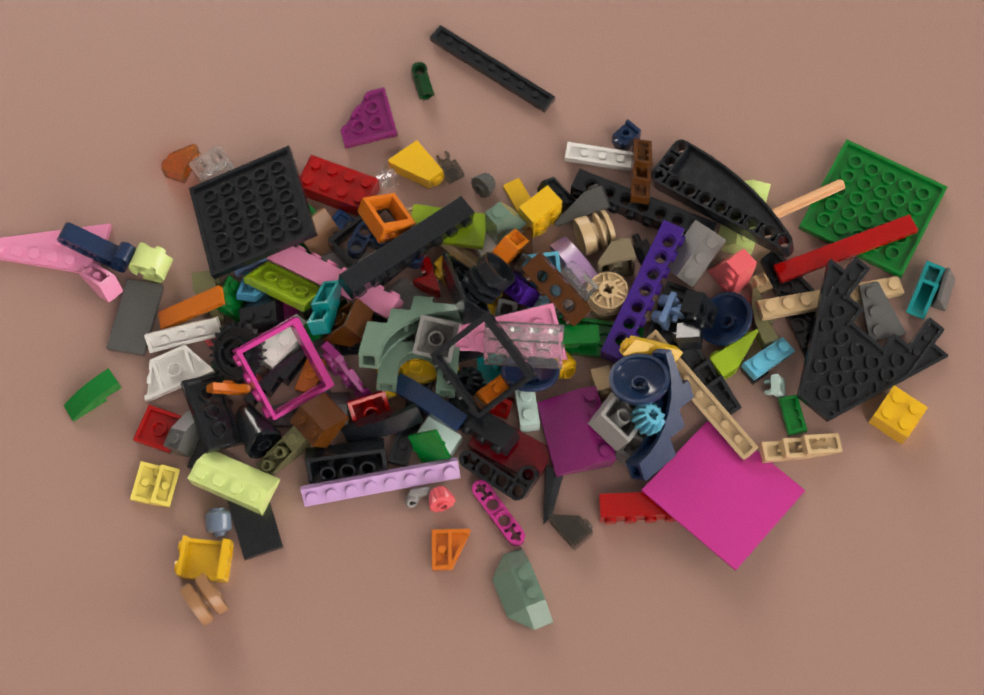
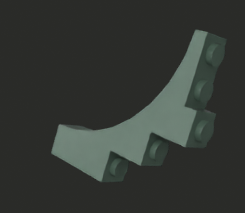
M414 296L411 310L391 308L387 323L367 321L359 349V367L379 369L384 357L395 345L417 333L421 315L447 319L463 324L455 304L433 302V297Z

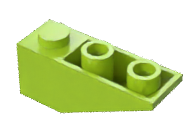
M758 329L752 332L750 330L747 331L738 341L726 345L725 349L721 351L716 350L710 354L709 360L717 373L722 375L725 380L738 371L758 334Z

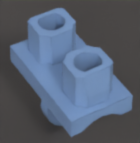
M671 291L670 295L661 294L658 304L660 307H664L663 311L654 310L652 313V321L659 324L662 330L668 331L671 322L677 323L678 319L685 318L680 312L682 304H680V300L676 297V292Z

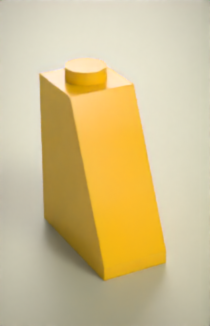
M418 140L388 159L389 169L392 172L428 189L440 185L444 180L442 168Z
M632 335L621 343V348L619 349L623 356L638 353L652 355L655 349H668L672 351L675 362L683 354L674 345Z

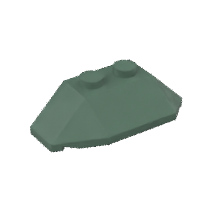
M522 547L504 554L492 581L507 618L532 630L553 623L542 589Z

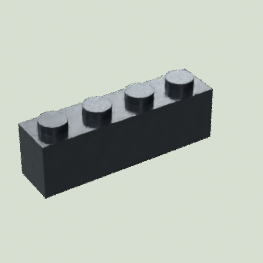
M456 394L455 398L448 400L449 403L467 415L459 430L465 435H473L478 443L489 445V448L498 455L502 453L507 456L520 439L516 429L488 412L479 419L477 416H473L467 409V403L464 400L461 401Z

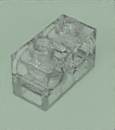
M220 145L209 149L207 153L194 158L192 162L188 163L199 183L234 169L231 160Z

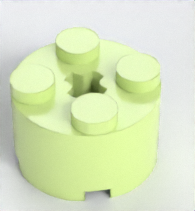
M140 242L128 269L135 275H138V273L142 274V279L153 283L164 282L173 259L165 254V249L159 246L152 248Z

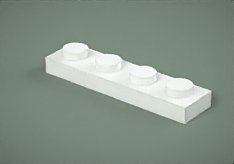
M568 142L564 161L631 171L632 152Z
M218 316L146 333L144 337L149 352L153 353L215 338L214 333L220 332L221 324Z

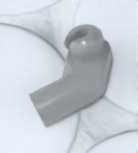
M429 486L411 489L405 498V505L409 508H414L421 497L429 496Z

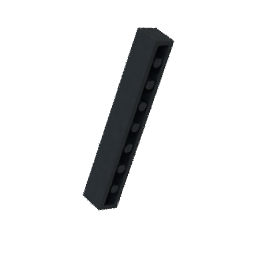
M462 196L458 197L339 274L338 283L352 300L356 297L364 296L368 289L379 286L386 277H393L403 266L408 267L418 256L420 258L423 257L432 247L440 246L447 237L452 238L461 228L469 227L473 223L475 212Z

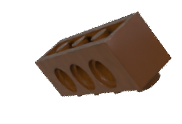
M539 252L522 268L525 278L537 285L536 290L542 296L546 295L550 299L549 303H554L555 310L559 309L563 314V320L568 325L572 324L575 326L593 310L542 252ZM541 270L548 274L546 281L539 279L538 275ZM553 285L560 287V295L552 293L551 288ZM565 300L573 301L574 308L572 310L565 307Z

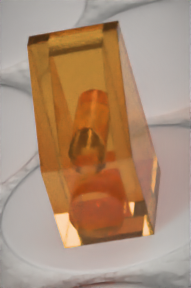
M191 144L168 154L161 165L166 178L186 183L200 155L197 145Z

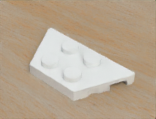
M182 345L150 359V372L147 377L148 390L144 399L146 402L153 401L182 388L180 383L183 380L211 375L215 371L188 346Z

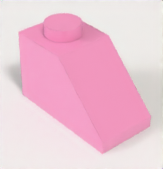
M92 263L79 273L92 290L107 302L114 300L123 292L115 275L95 263Z

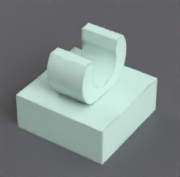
M779 374L771 375V380L764 381L766 386L771 385L770 390L764 391L766 395H774L776 398L786 396L785 379Z

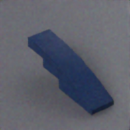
M402 373L398 376L396 392L393 393L406 399L409 404L415 403L418 409L423 411L426 416L431 417L455 432L467 418L465 413L428 388Z

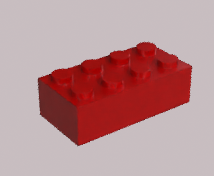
M310 155L300 175L306 198L341 209L355 216L359 215L358 209L362 198L376 196L380 190L378 178L314 155Z

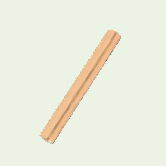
M836 180L776 207L772 211L778 218H781L845 188L844 181Z

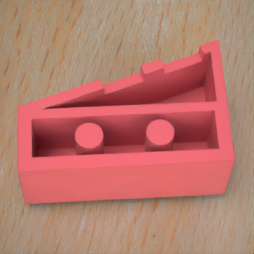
M742 249L727 258H723L707 270V272L719 284L722 292L739 293L748 286L757 262L745 249Z

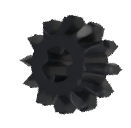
M469 366L468 368L462 367L461 372H457L458 377L473 397L477 391L483 388L481 384L485 380L481 377L480 371Z

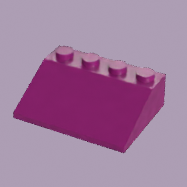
M596 386L576 389L537 403L555 477L611 467L616 461L614 448L588 424L601 406Z

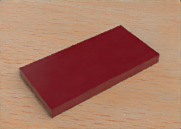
M518 429L516 430L520 439L507 456L502 453L499 455L494 453L489 448V445L478 443L474 436L467 445L470 449L479 452L515 474H518L519 470L524 466L534 465L539 469L541 476L550 461L547 445ZM527 469L525 476L531 480L534 473L531 469Z

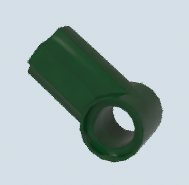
M423 62L414 63L411 68L412 80L415 84L419 100H428L434 96V91L427 72V66Z

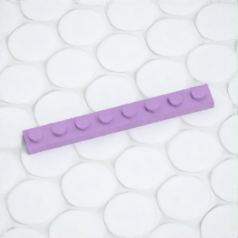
M454 457L301 486V494L304 507L457 479L461 478L458 459Z

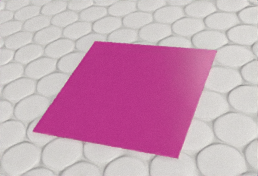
M707 420L676 453V456L641 491L736 571L806 490L772 462L762 463L761 455L757 450L744 461L712 423Z

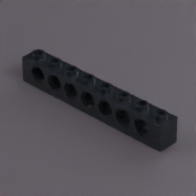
M579 169L571 185L570 195L575 199H578L583 192L588 191L587 187L595 184L604 186L606 195L612 196V198H608L611 208L607 209L608 212L620 214L627 220H635L645 227H652L658 231L663 220L670 223H680L681 225L679 226L685 229L683 235L686 234L695 220L714 232L717 223L651 196L649 204L630 202V188L583 169ZM622 202H627L629 204L623 205ZM641 208H642V209H645L646 211H645V212H641V211H639L638 209H641ZM657 215H660V216H662L663 218H662V219H658L656 216H657Z

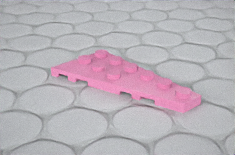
M102 224L81 228L108 240L112 225ZM61 230L0 238V260L74 273L82 272L92 263L101 265V263L60 244L57 238Z
M553 302L495 316V319L524 356L567 360ZM485 322L459 340L456 347H460V351L509 355ZM469 323V324H462L460 331H462L464 328H466V327H467L468 325H470L471 323Z

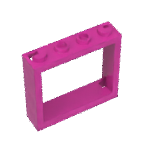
M292 317L233 350L234 362L238 367H242L244 380L247 384H251L254 389L251 391L256 401L260 400L263 406L261 408L262 413L271 420L278 419L334 386L299 317ZM291 327L320 384L273 410L242 353Z

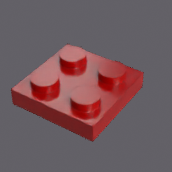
M148 405L133 441L171 454V451L163 445L171 427L182 416Z

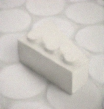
M297 314L294 315V316H292V317H299V319H300L302 325H304V324L307 323L303 318H301V317H300L299 315H297ZM291 327L265 340L266 343L262 347L267 349L263 353L267 359L262 360V362L271 371L286 358L299 351L301 346Z

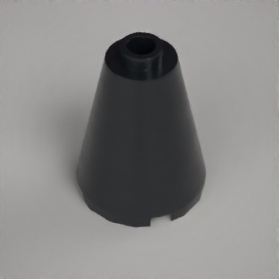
M244 404L238 408L236 418L245 452L250 458L258 459L264 457L266 452L270 451L282 438L280 431L253 405Z

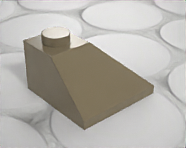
M618 238L610 243L598 261L597 274L613 272L621 277L634 275L636 255L630 238Z

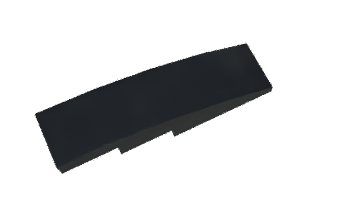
M302 349L286 358L258 382L264 394L271 398L281 383L287 386L290 385L306 362L307 357ZM251 391L244 398L247 405L250 404L254 407L259 402L256 401Z
M700 349L682 350L683 354L680 356L730 415L742 408L723 376L717 373L711 361L705 358Z
M413 403L399 411L394 407L380 415L374 412L342 427L341 431L347 442L363 441L397 433L424 420L418 407Z

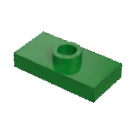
M797 394L780 397L777 400L787 436L803 434L808 431L799 399L796 397Z

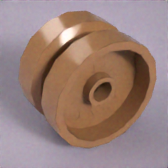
M203 572L195 578V584L200 590L199 592L191 584H186L179 590L200 622L207 626L214 621V615L209 609L210 607L219 615L228 611L229 607L217 586Z

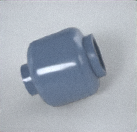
M225 507L209 509V512L205 514L206 531L213 533L214 537L225 536L226 531L232 529L230 511L225 510Z

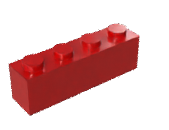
M643 492L599 494L598 497L599 520L607 525L616 524V521H624L626 524H633L638 520H644L645 523H654L662 519L665 522L676 521Z

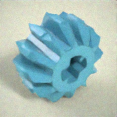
M656 402L636 405L632 411L631 416L633 418L631 422L635 423V429H639L640 434L649 436L657 433L666 423L663 419L665 414L661 413V408H657Z

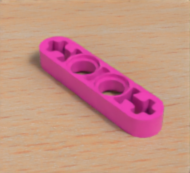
M484 480L475 481L472 486V493L511 546L518 547L522 545L525 540L523 529L491 486ZM477 486H485L484 492L488 497L484 501H482L484 495L481 492L477 493ZM494 500L498 503V507L495 510H490L487 508V503ZM507 516L510 519V523L502 526L498 522L499 518ZM513 525H515V527L512 528L514 533L521 534L519 536V541H517L516 539L512 540V533L509 529Z

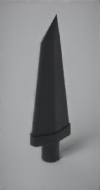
M637 233L632 236L635 243L633 249L642 265L649 252L650 245L648 239L641 240ZM654 274L648 275L650 279L657 278Z
M553 466L545 467L543 525L553 515L563 476L555 477Z

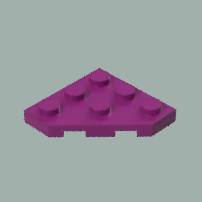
M385 87L367 91L360 105H357L350 115L347 124L341 128L340 131L345 149L398 136Z
M326 341L321 347L323 350L322 356L326 359L325 363L328 366L329 372L333 376L338 375L341 378V383L347 389L351 388L354 391L353 394L356 398L372 394L367 387L362 388L364 385L351 367L347 368L348 365L344 361L343 356Z

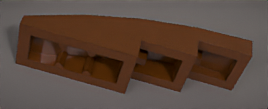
M635 138L633 140L630 202L649 204L651 167L653 164L652 141Z

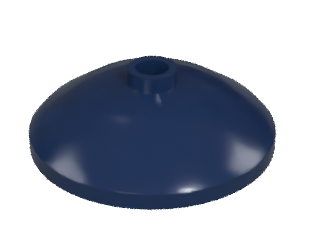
M723 292L710 298L719 309L713 328L702 330L703 338L708 343L717 346L736 342L744 336L751 325L753 313L750 303L745 297L735 292Z
M640 353L621 358L614 364L609 374V384L614 395L623 402L633 405H644L658 400L667 391L670 381L669 371L660 359L652 355Z
M511 356L501 366L502 379L510 387L525 376ZM524 356L537 375L517 390L522 392H539L557 382L560 375V367L554 358Z

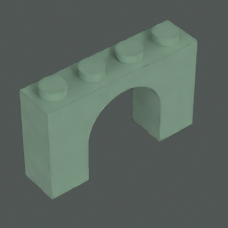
M400 341L387 353L378 369L376 390L396 392L398 372L405 362L411 359H423L434 366V363L431 361L432 358L413 354L415 341ZM460 347L455 348L452 360L448 362L456 374L458 372ZM434 366L437 373L435 394L440 397L455 398L456 389L452 384L449 385L445 381L442 370Z

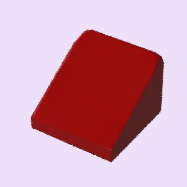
M508 396L492 408L489 413L507 419L515 399Z

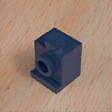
M627 119L625 124L613 134V145L617 149L627 151L633 146L634 138L640 139L641 130Z

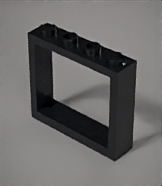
M389 209L376 211L378 215H380L382 212L386 210L391 215V217L395 221H397ZM360 215L355 220L348 221L342 230L334 232L333 236L328 239L330 249L347 268L352 267L354 264L339 248V245L352 236L359 223L364 222ZM403 266L393 277L388 276L383 279L380 285H386L408 267Z
M490 311L485 312L430 354L434 366L437 369L440 368L444 373L443 378L449 385L452 384L454 386L457 397L467 403L468 411L473 416H477L478 419L537 375L536 371ZM485 322L525 376L482 408L442 356V353Z

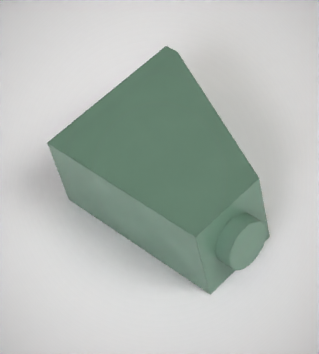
M500 201L485 212L486 233L497 245L515 228L519 230L527 224L515 209Z

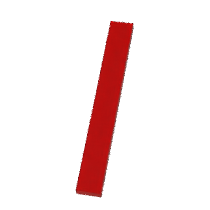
M909 214L775 264L773 269L782 284L825 268L830 259L836 263L913 235L918 232V228Z

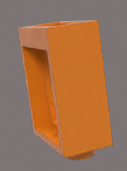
M395 193L364 197L361 200L358 213L379 243L392 241L416 225V222ZM389 209L397 221L384 223L376 211Z
M515 228L500 241L492 253L498 255L509 265L529 240Z

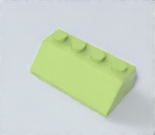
M753 179L745 181L765 202L767 201L771 184ZM720 225L718 235L727 241L721 251L734 254L745 249L752 255L755 242Z
M216 451L203 454L196 461L187 478L192 485L261 515L264 514L280 482V479Z

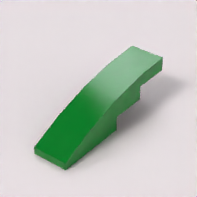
M599 325L559 326L565 348L599 346L600 344Z

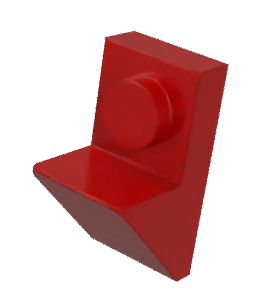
M430 257L424 258L423 266L420 267L423 277L413 279V284L421 291L439 298L441 297L440 288Z

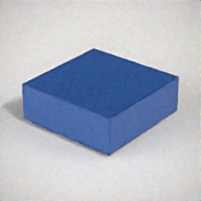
M341 209L332 217L340 230L344 228L348 221L354 220V218Z

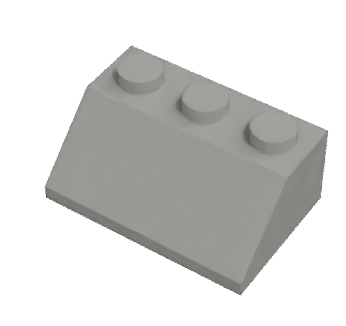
M697 220L694 221L684 235L686 238L682 247L678 246L676 250L678 255L675 262H671L668 267L671 269V273L693 288L727 242Z

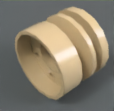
M604 209L598 211V214L596 212L592 213L591 222L586 215L573 219L575 237L584 256L597 253L598 244L603 250H606L610 243L616 240L614 225Z
M602 272L594 276L590 281L587 303L593 308L590 313L594 317L606 321L617 318L628 295V286L623 277L613 272Z

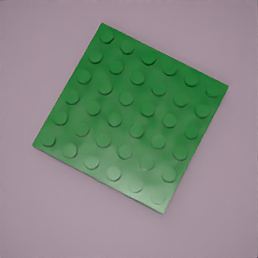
M846 139L821 185L823 187L840 179L844 181L845 188L812 203L798 229L828 244H832L910 214L918 228L917 233L856 256L901 279L948 187Z

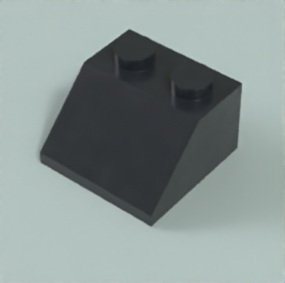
M268 294L256 302L244 301L239 309L240 322L251 324L252 329H258L257 333L268 331L284 322L283 302Z

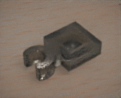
M445 151L446 158L441 159L437 155L436 160L441 165L447 183L451 184L464 177L465 174L456 159L450 161V154L448 151Z

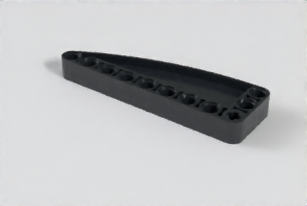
M683 139L675 141L652 170L651 179L655 189L781 257H788L793 253L794 246L791 235L766 202L736 173L697 146Z

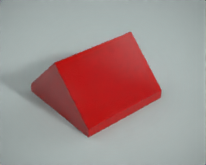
M378 391L347 401L353 422L374 412L380 415L390 410L385 391Z

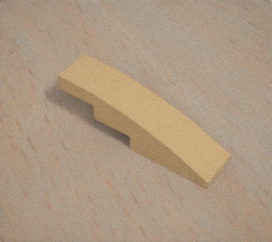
M839 433L803 435L799 438H783L780 441L761 442L758 444L762 463L800 460L843 452Z

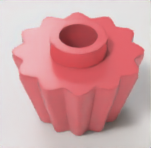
M444 486L433 488L429 493V507L435 513L448 510L456 502L454 495Z

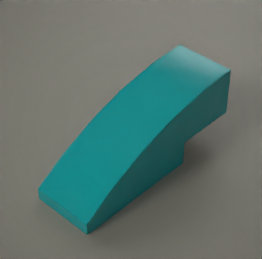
M930 261L925 262L906 313L923 320L925 319L945 267Z
M338 280L324 281L311 303L313 312L307 324L312 335L330 334L341 295V286Z

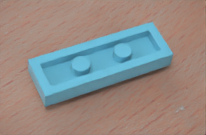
M782 337L745 361L741 367L753 380H756L793 355L795 350Z

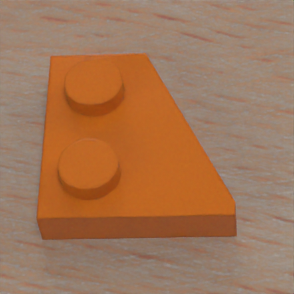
M432 529V571L453 570L471 534L470 529Z

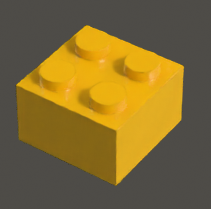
M548 185L519 206V215L527 222L523 229L526 230L530 227L532 238H535L537 235L541 236L550 225H555V222L561 217L562 200Z
M894 385L868 423L902 445L928 407Z

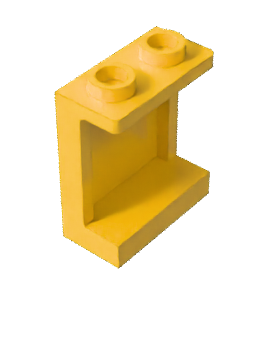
M183 535L182 541H179L178 553L180 555L179 560L175 562L174 572L180 579L195 580L196 577L204 572L211 582L228 583L234 543L231 539L216 541L189 538Z

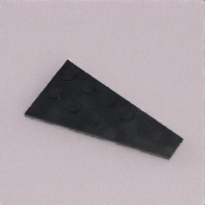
M771 251L760 260L762 268L773 286L776 297L815 291L802 276L782 284L780 283L773 266L786 261L784 257ZM815 312L786 317L804 357L808 348Z

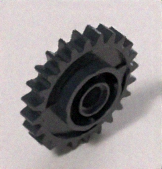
M245 322L227 323L225 327L219 328L220 332L214 333L216 339H211L214 343V346L209 347V349L213 350V353L209 356L214 358L211 364L216 365L214 371H220L218 376L224 377V381L231 380L237 384H244V382L246 383L242 376L244 371L241 366L238 367L234 362L233 350L261 334H256L258 329H252V325L245 324ZM265 341L242 353L256 378V374L262 373L260 367H265L262 360L267 359L263 355L267 349L262 347L266 343Z

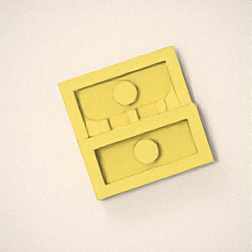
M141 461L130 500L170 508L180 469Z

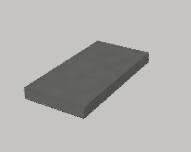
M130 279L126 280L107 344L108 350L145 356L148 346L144 335L153 330L164 291L163 285Z

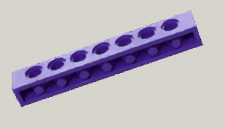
M663 220L601 349L600 357L616 363L625 357L619 351L621 347L616 344V341L625 340L631 335L639 337L640 334H637L640 327H644L647 321L645 315L647 311H652L655 304L653 298L655 294H660L663 287L661 281L663 278L667 279L671 270L668 267L671 262H675L678 255L676 250L678 246L682 247L686 236L683 235L684 228ZM669 242L672 244V246L666 247L663 245V243ZM662 258L665 262L658 263L655 259ZM654 274L657 278L649 279L648 275ZM640 291H648L649 295L643 296L640 294ZM639 307L642 311L634 312L632 308ZM631 323L634 327L627 329L624 327V324Z

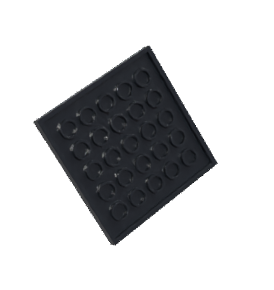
M289 145L189 188L213 279H217L318 236L292 149Z

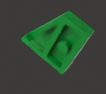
M227 276L221 286L223 287L225 305L216 309L233 321L240 322L239 309L244 301L237 300L236 293L241 283L231 276Z

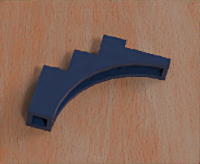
M655 349L652 352V355L660 359L669 371L670 381L668 389L661 398L656 400L657 408H661V413L665 414L663 419L666 423L659 432L649 436L645 435L636 451L625 461L632 479L646 481L676 456L670 438L685 427L679 409L694 398L689 381L681 379L672 351L668 349Z

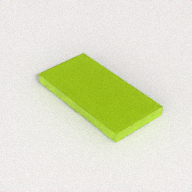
M413 204L412 218L417 225L441 208ZM475 212L473 223L469 227L461 228L452 238L447 237L444 239L442 244L483 250L486 231L485 214Z
M266 261L244 277V283L302 312L311 307V303L321 287L270 261Z

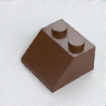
M355 298L338 309L330 334H324L322 341L350 347L358 342L361 343L367 321L372 322L371 318L374 311L361 300Z
M322 393L301 405L290 422L312 446L327 448L349 417L327 393Z

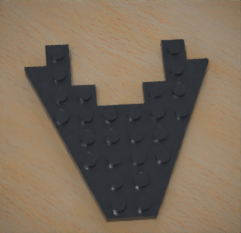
M856 256L845 269L832 259L826 264L796 396L826 422L948 357V354L935 344L945 329L931 317L926 319L909 344L894 333L888 338L883 347L854 324L864 308L854 301L850 295L871 269Z

